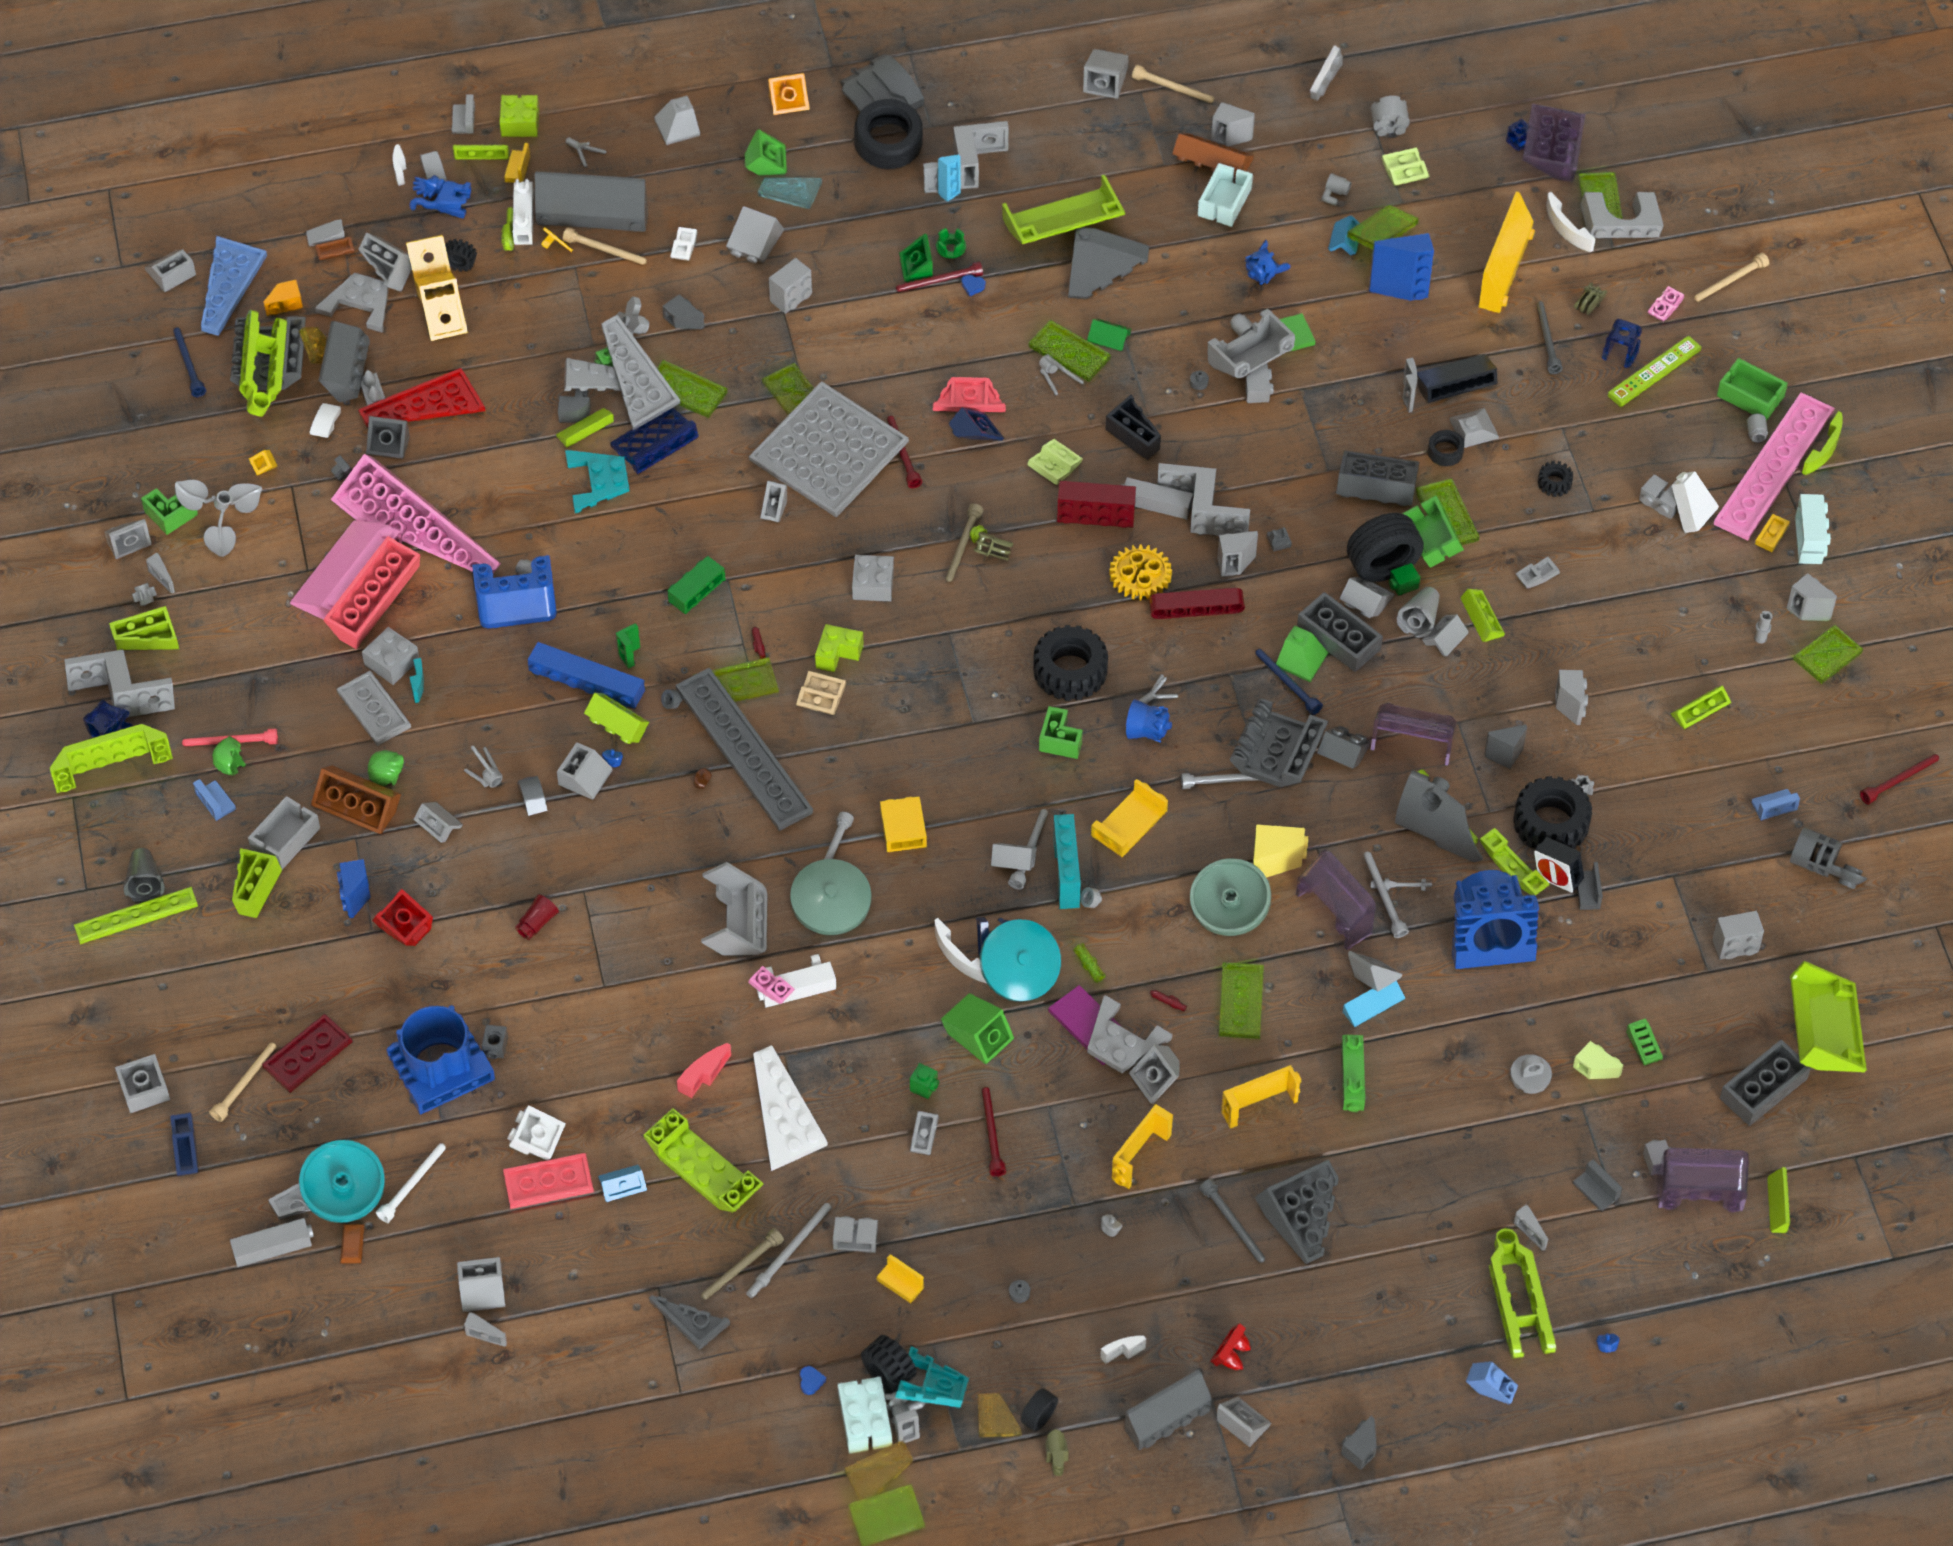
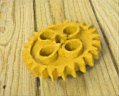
M1142 544L1139 545V549H1136L1134 545H1132V550L1125 547L1124 553L1119 551L1118 557L1114 556L1113 562L1110 563V582H1113L1114 588L1118 587V593L1124 591L1125 597L1131 594L1132 599L1138 596L1139 600H1142V597L1146 596L1149 600L1151 594H1157V591L1163 593V588H1168V583H1171V563H1168V557L1163 558V552L1157 554V548L1151 551L1150 545L1146 549H1143Z

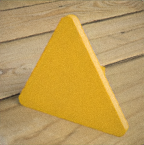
M547 228L543 229L549 234L541 244L546 249L554 240H557L570 252L573 251Z

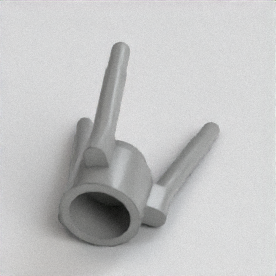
M1047 354L1041 358L1039 365L1042 369L1040 372L1044 375L1055 395H1058V392L1048 373L1053 374L1060 369L1080 384L1084 383L1083 380L1067 370L1050 355Z
M472 745L471 749L486 769L482 772L483 778L467 768L464 771L479 781L484 787L488 785L491 788L496 787L501 783L503 775L498 770L486 747H483V750L492 767L487 764L479 751Z

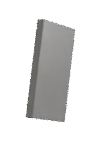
M371 671L337 688L339 696L377 746L411 728L410 722Z

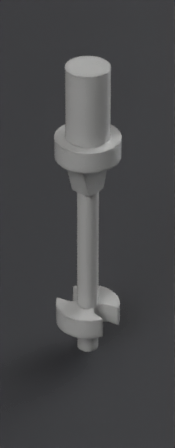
M1389 878L1383 880L1387 891L1394 887H1421L1422 891H1426V887H1432V883H1426V879H1421L1422 883H1396L1390 881ZM1371 880V888H1377L1374 880Z

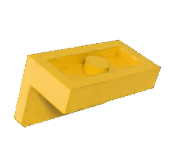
M529 143L524 144L523 151L512 150L504 177L505 182L514 183L516 179L519 182L524 181L530 160Z
M889 1254L887 1265L877 1276V1281L909 1303H912L924 1289V1277Z

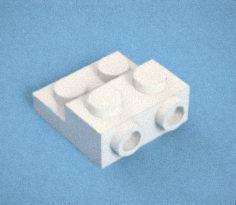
M528 1105L524 1112L520 1110L516 1117L517 1128H512L507 1138L511 1140L509 1147L526 1155L530 1152L545 1160H550L566 1123Z

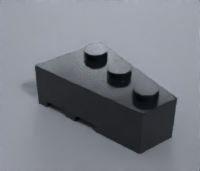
M1132 394L1106 415L1105 430L1146 460H1149L1160 450L1161 435L1152 422L1143 414L1142 408L1138 407Z

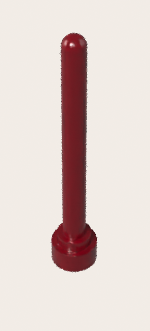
M980 261L974 262L972 265H969V268L897 285L896 290L902 292L965 275L983 276L982 265Z
M888 416V424L899 431L894 417ZM904 446L899 453L907 471L906 482L909 488H917L922 484L920 474L914 471Z
M1933 754L1876 787L1864 788L1860 791L1862 801L1867 805L1876 801L1878 794L1939 760V756Z
M983 1087L982 1096L992 1157L989 1164V1172L991 1176L999 1177L1006 1173V1166L1003 1160L1000 1159L990 1089Z

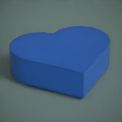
M965 275L962 278V287L968 296H972L985 289V280L981 277Z
M806 1366L800 1371L801 1390L806 1395L814 1394L826 1382V1377L811 1366Z

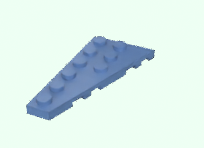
M216 236V247L213 253L214 259L211 265L201 329L204 332L219 336L266 259L267 252Z

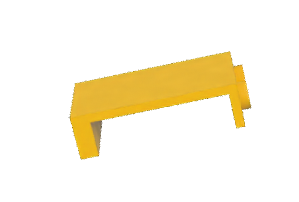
M1136 779L1134 781V790L1102 823L1096 820L1092 824L1091 836L1123 857L1167 812L1168 800L1163 794L1152 790L1147 783H1142Z
M1290 1065L1223 1091L1221 1113L1229 1128L1238 1126L1240 1108L1281 1092L1287 1091L1293 1103H1297L1301 1077L1297 1071L1294 1072Z
M1157 1104L1154 1105L1113 1157L1112 1179L1116 1184L1130 1189L1133 1166L1129 1162L1152 1133L1166 1141L1172 1135L1173 1114Z

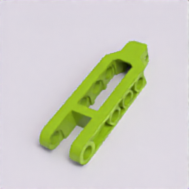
M249 310L244 329L239 391L247 399V411L252 415L262 417L269 408L270 403L275 401L276 395H278L282 388L287 320L276 318L272 327L271 337L259 334V312ZM257 352L270 355L266 394L257 392L258 386L253 380V372L256 369L254 359Z
M1501 1229L1496 1234L1494 1243L1495 1253L1491 1257L1489 1270L1511 1358L1524 1357V1352L1521 1349L1519 1328L1536 1325L1543 1354L1555 1353V1339L1533 1252L1519 1243L1517 1234L1513 1230ZM1517 1264L1521 1267L1532 1315L1516 1317L1515 1311L1512 1310L1511 1294L1507 1290L1505 1282L1506 1273H1503L1502 1270L1503 1265Z

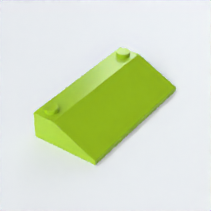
M1105 174L1101 175L1100 189L1015 214H1011L1006 203L1002 204L1003 221L1009 232L1021 244L1125 215V211Z
M1803 961L1790 975L1800 1063L1816 1070L1865 1072L1867 1068L1856 984Z

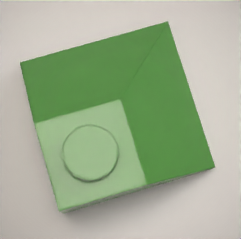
M758 129L745 152V168L757 175L787 173L785 144Z
M1294 625L1284 642L1276 664L1282 670L1311 682L1327 657L1328 651L1311 632Z

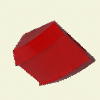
M401 889L372 921L404 945L416 946L431 930L433 917Z

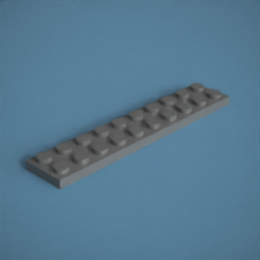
M710 668L676 684V690L778 831L813 814V808Z

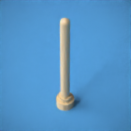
M1136 65L1134 68L1133 79H1146L1208 103L1214 101V98L1210 95L1148 73L1140 65Z
M567 227L564 231L563 241L567 243L579 242L642 265L646 263V258L578 235L575 229Z
M1764 253L1756 255L1750 264L1695 295V301L1703 300L1754 269L1767 267L1769 265L1768 257Z
M270 1043L223 1102L212 1107L209 1113L215 1120L223 1122L227 1117L228 1107L262 1067V1064L275 1051V1043Z

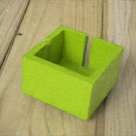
M502 95L500 111L501 137H538V95H521V98H518V95Z

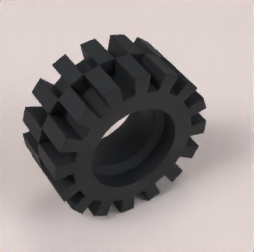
M457 239L449 240L446 242L445 248L450 268L453 267L454 271L459 269V272L471 270L477 256L476 248H473L472 244L468 245L469 242L467 241L465 243L462 242L463 240L461 239L459 241Z
M1551 461V464L1547 462L1545 466L1542 465L1539 471L1538 487L1539 489L1542 488L1541 491L1543 493L1547 491L1546 495L1548 496L1553 494V497H1556L1559 494V497H1561L1563 493L1566 495L1572 486L1573 471L1571 472L1570 466L1567 468L1566 463L1561 465V461H1558V464H1555V461ZM1558 476L1562 479V481L1554 482L1551 481L1548 477Z

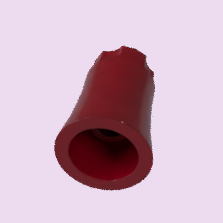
M537 894L531 906L515 926V930L524 939L530 940L559 913V910L548 898Z

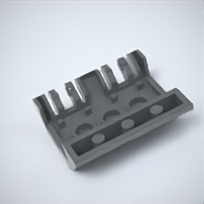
M240 317L235 320L234 333L236 336L234 337L232 363L235 365L231 366L230 381L237 385H240L246 317ZM287 317L281 390H285L302 377L306 317ZM273 326L259 327V334L271 337ZM257 352L254 359L256 369L253 372V380L258 386L257 390H267L270 355Z
M1259 698L1252 711L1254 716L1249 717L1238 740L1240 745L1235 747L1230 761L1243 775L1278 787L1299 783L1303 779L1328 721L1309 715L1307 722L1304 723L1272 712L1273 702Z

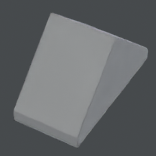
M767 481L760 518L780 522L787 504V485Z

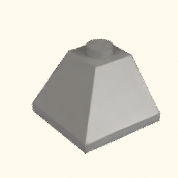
M688 96L670 100L654 117L666 145L700 136L694 109Z
M1485 408L1449 418L1455 432L1463 438L1464 448L1499 439V435Z
M145 519L112 527L104 532L107 543L116 559L152 545Z
M1154 1045L1129 1074L1148 1101L1154 1104L1179 1077L1180 1061L1169 1046Z

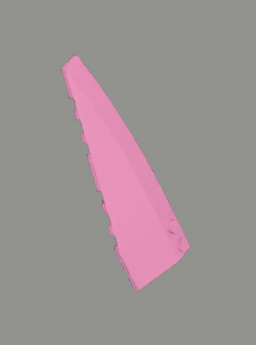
M364 454L331 499L355 520L386 524L400 531L402 541L472 572V565L485 563L492 567L494 574L501 564L433 505L369 455Z

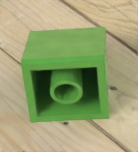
M970 993L941 1018L947 1034L984 1064L992 1060L1014 1039L1003 1010Z

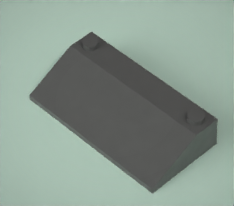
M535 171L536 222L539 225L646 232L648 206L645 179Z

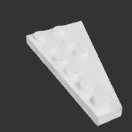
M771 1045L753 1053L771 1171L828 1145L826 1138L773 1046Z

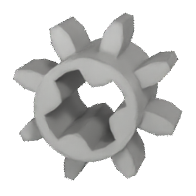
M148 583L134 587L135 593H132L134 602L139 601L140 606L154 602L153 596L157 595L154 586L149 587Z
M1578 774L1576 780L1571 779L1575 786L1579 785L1583 789V793L1593 795L1594 781H1590L1588 775Z

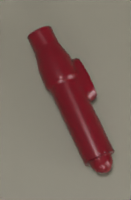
M753 627L754 650L759 654L760 659L766 658L765 647L759 628Z
M1157 990L1150 991L1153 998L1174 1009L1186 1011L1187 1006L1181 1003L1175 996H1167Z

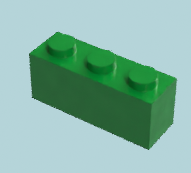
M709 556L700 560L691 571L686 572L676 584L674 583L669 587V603L684 614L688 613L725 580V568Z

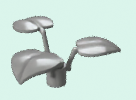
M176 481L175 493L177 499L186 509L199 510L203 503L214 501V506L220 510L218 527L211 526L205 531L204 543L208 549L218 556L224 557L228 555L235 545L236 536L231 527H222L224 512L229 505H234L236 510L242 513L254 511L258 506L262 487L255 484H237L232 486L229 491H220L217 496L213 495L211 498L206 499L208 489L201 481Z

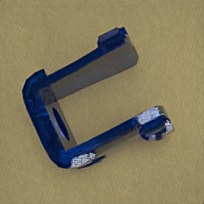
M1616 319L1612 325L1611 332L1606 338L1602 359H1608L1616 342L1628 346L1624 367L1630 368L1640 349L1641 340H1639V337L1642 333V328L1634 323ZM1627 330L1630 334L1622 336L1619 331Z
M101 700L90 713L83 717L88 733L94 738L134 726L131 723L124 722L130 714L128 710L114 707L104 700Z

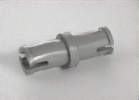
M1763 611L1760 614L1759 621L1756 623L1754 639L1760 644L1767 641L1768 633L1771 631L1773 615L1769 611Z

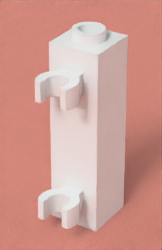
M518 179L514 182V245L533 244L534 191L533 183L529 182L528 179H526V182H519Z
M819 954L811 956L812 967L775 976L777 978L780 976L795 989L783 1003L836 989V977L831 963L821 964ZM767 967L766 969L774 975L772 967ZM757 990L759 1001L763 1000L765 1008L779 1004Z

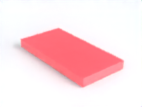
M586 1153L503 1169L511 1209L594 1192Z

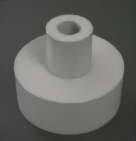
M1087 887L1082 891L1081 903L1084 907L1095 908L1101 903L1102 896L1098 889Z

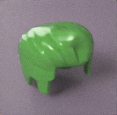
M231 736L219 742L212 754L215 768L224 774L235 775L238 773L237 767H245L246 763L239 754L241 752V743Z
M388 750L374 753L368 763L369 780L381 786H386L392 783V786L395 785L404 764L402 754L399 755Z

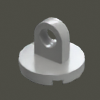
M1523 1055L1513 1062L1510 1077L1517 1089L1520 1088L1528 1094H1535L1547 1088L1552 1078V1070L1548 1062L1542 1057Z

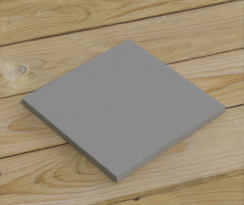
M821 381L749 456V460L837 518L909 442V438Z

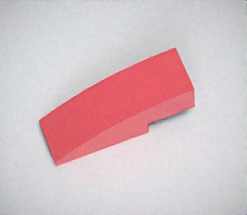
M726 1043L716 1047L693 1062L677 1080L678 1092L692 1098L702 1083L710 1086L730 1058L731 1045Z

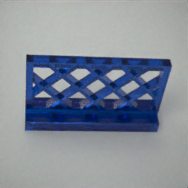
M671 408L639 428L632 429L610 442V445L633 466L634 472L640 474L699 436L696 423L692 420L688 421L678 411ZM670 413L674 416L673 419H664ZM652 424H659L658 428H649ZM663 424H672L671 428H662ZM676 424H684L679 428H675ZM643 434V438L634 437V435ZM647 434H657L656 438H647ZM660 434H668L663 438H660ZM628 443V447H619L618 445ZM632 443H641V447L631 446ZM645 443H653L650 446L645 447ZM630 452H638L637 454L633 455L632 457L629 456V455H630Z

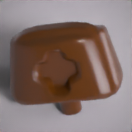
M701 768L697 771L693 780L695 788H705L712 777L708 769Z

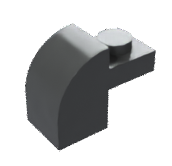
M576 388L575 397H559L558 417L560 423H576L589 415L591 404L588 390L579 391V388Z
M538 775L519 780L517 785L528 816L548 811Z

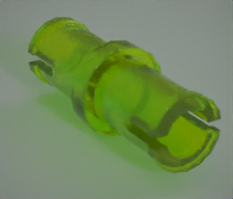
M1081 943V946L1077 945L1073 949L1082 962L1083 969L1089 972L1095 983H1098V980L1102 981L1106 977V974L1097 964L1096 957L1090 954L1084 943Z

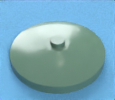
M1234 858L1218 860L1202 869L1194 879L1190 890L1191 908L1197 921L1207 930L1224 936L1241 935L1256 928L1267 916L1271 906L1270 885L1264 873L1248 861Z
M837 859L819 860L803 868L794 879L790 893L791 907L799 922L809 930L823 935H839L853 930L866 918L871 906V888L865 875L854 865Z

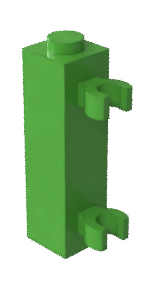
M1342 1035L1343 1110L1357 1112L1364 1110L1363 1035Z

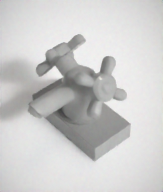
M894 1392L892 1395H885V1399L891 1400L886 1407L892 1410L893 1418L891 1423H895L896 1438L899 1445L920 1438L916 1410L923 1408L926 1402L914 1401L905 1404L908 1400L896 1398L897 1392Z

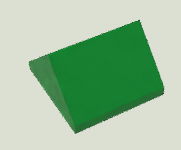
M924 233L899 253L904 281L907 283L933 276V262L928 236Z

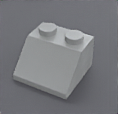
M1361 577L1349 578L1339 599L1345 601L1344 605L1347 607L1357 608L1361 610L1360 613L1371 618V616H1379L1395 594L1374 582L1364 580Z

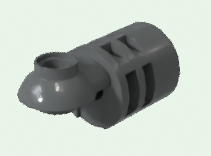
M1806 827L1802 829L1792 852L1790 863L1825 877H1829L1830 874L1839 878L1838 883L1855 889L1858 884L1868 879L1861 876L1862 870L1847 864L1843 868L1834 865L1842 846L1840 841ZM1821 843V846H1820V848H1819V850H1818V852H1817V855H1816V857H1815V861L1812 862V859H1813V856H1814V854H1815V852H1816V849H1817V847H1818V844Z

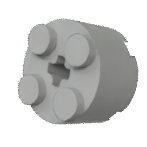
M1386 96L1380 98V102L1377 104L1374 102L1371 106L1373 125L1378 136H1385L1388 133L1401 135L1406 132L1405 129L1409 126L1410 120L1405 100H1400L1398 96Z

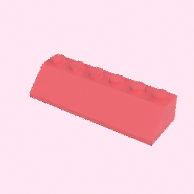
M389 536L386 537L324 618V622L339 640L355 649L359 647L420 567V554Z

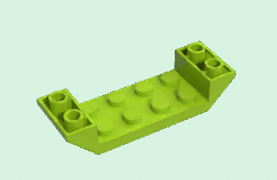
M139 724L65 746L51 765L50 772L56 791L60 793L76 788L74 774L101 768L105 765L141 756L148 752L151 754L153 764L164 763L167 760L173 759L166 733L144 724Z
M674 1108L643 1135L664 1164L719 1210L735 1212L763 1186V1182L750 1171L744 1174L692 1132L688 1127V1120Z

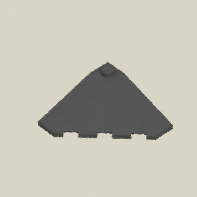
M1077 228L1068 298L1088 299L1097 288L1103 290L1113 284L1112 279L1120 275L1122 278L1131 273L1133 266L1138 263L1144 265L1148 261L1149 246L1098 229Z
M1329 1159L1270 1186L1255 1196L1265 1217L1305 1264L1324 1255L1325 1248L1321 1247L1323 1238H1326L1328 1235L1330 1222L1326 1220L1328 1212H1331L1335 1199V1196L1332 1195L1333 1186L1338 1184L1339 1179Z

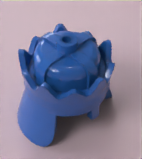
M1266 239L1257 252L1245 257L1248 276L1259 281L1260 285L1263 283L1267 284L1276 274L1287 271L1291 267L1289 263L1279 265L1272 258L1274 253L1271 252L1269 254L1267 249L1268 241Z
M1134 699L1127 716V738L1137 739L1146 737L1161 743L1160 739L1166 735L1167 730L1172 728V722L1169 721L1170 714L1167 712L1168 708L1164 706H1149L1144 702Z

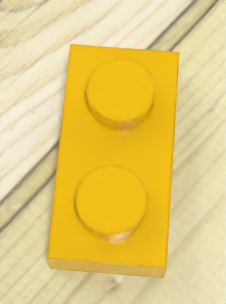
M1772 514L1757 537L1755 545L1773 552L1789 527L1790 521Z

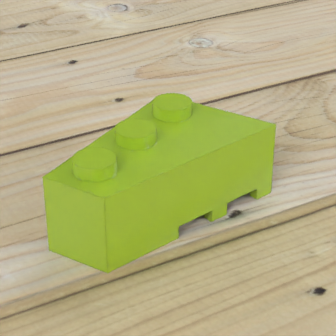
M240 848L241 856L240 862L237 865L238 875L237 879H235L232 902L240 915L257 918L282 868L276 856Z

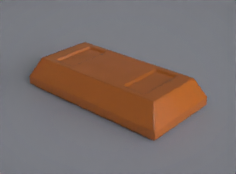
M351 237L315 245L318 258L321 261L355 252Z
M343 1225L340 1263H362L365 1225Z

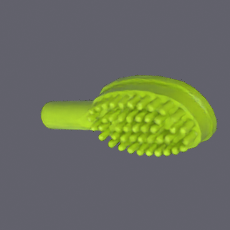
M512 207L507 209V223L502 228V243H504L502 246L507 251H513Z

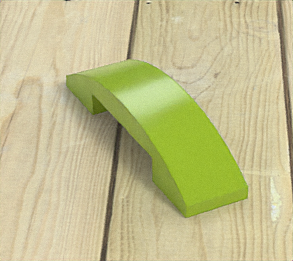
M1838 411L1831 421L1827 434L1830 438L1821 452L1813 449L1806 459L1802 474L1812 473L1825 464L1832 456L1842 429V412Z
M1496 828L1480 838L1481 844L1495 864L1503 872L1511 876H1517L1521 889L1536 896L1549 886L1550 883L1537 870L1532 871L1507 846L1508 841Z

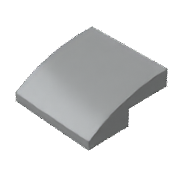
M1413 358L1406 359L1403 378L1404 390L1402 399L1409 413L1413 412L1417 386V368Z

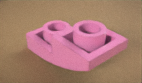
M1668 286L1662 296L1656 299L1648 314L1664 322L1682 302L1684 294Z
M764 966L748 982L762 994L779 1004H782L795 990L780 976L778 978L775 977Z

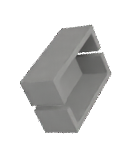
M286 796L248 837L251 851L276 856L283 870L320 829L318 815L305 807L301 809L299 803Z

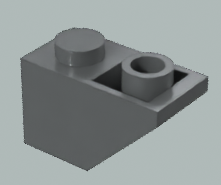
M680 294L662 306L663 318L674 328H704V314L699 309L694 308L688 299H684Z
M1372 1416L1366 1421L1362 1420L1357 1425L1356 1431L1352 1435L1348 1434L1341 1443V1454L1360 1470L1376 1454L1375 1418Z

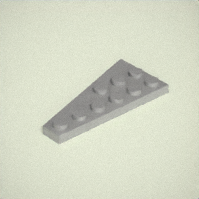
M616 315L603 322L601 328L632 429L635 430L680 404V399L619 316Z

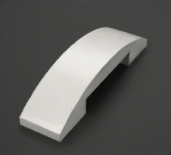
M1552 192L1548 193L1546 208L1549 219L1555 229L1573 245L1592 252L1594 250L1595 238L1585 227L1578 230L1561 212L1562 203Z
M938 918L935 919L936 939L946 958L965 975L986 983L981 972L980 959L977 957L971 962L951 942V931Z

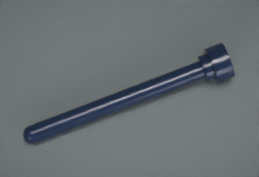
M176 327L173 332L191 380V394L194 397L203 396L206 393L205 385L198 380L180 328Z
M1262 649L1256 650L1255 654L1305 703L1306 710L1311 715H1316L1320 712L1323 704L1317 698H1310Z

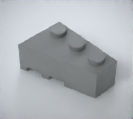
M366 232L359 247L360 252L369 264L373 265L376 273L382 277L387 287L401 292L412 270L408 253L386 240Z

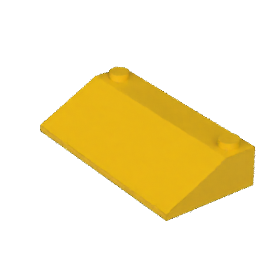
M1516 191L1483 273L1479 308L1500 313L1502 307L1507 305L1509 298L1507 294L1528 241L1533 240L1535 229H1532L1534 221L1520 192Z

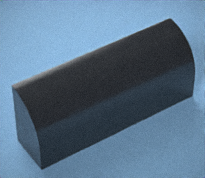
M1481 354L1417 372V383L1424 399L1431 403L1498 384L1497 368L1486 354Z

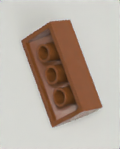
M1190 133L1178 134L1172 153L1177 156L1178 160L1184 162L1191 160L1194 161L1193 165L1204 168V165L1209 166L1213 172L1219 163L1233 167L1234 179H1236L1237 169L1246 172L1254 158L1252 154Z
M331 765L321 768L311 806L382 834L396 813L401 794Z

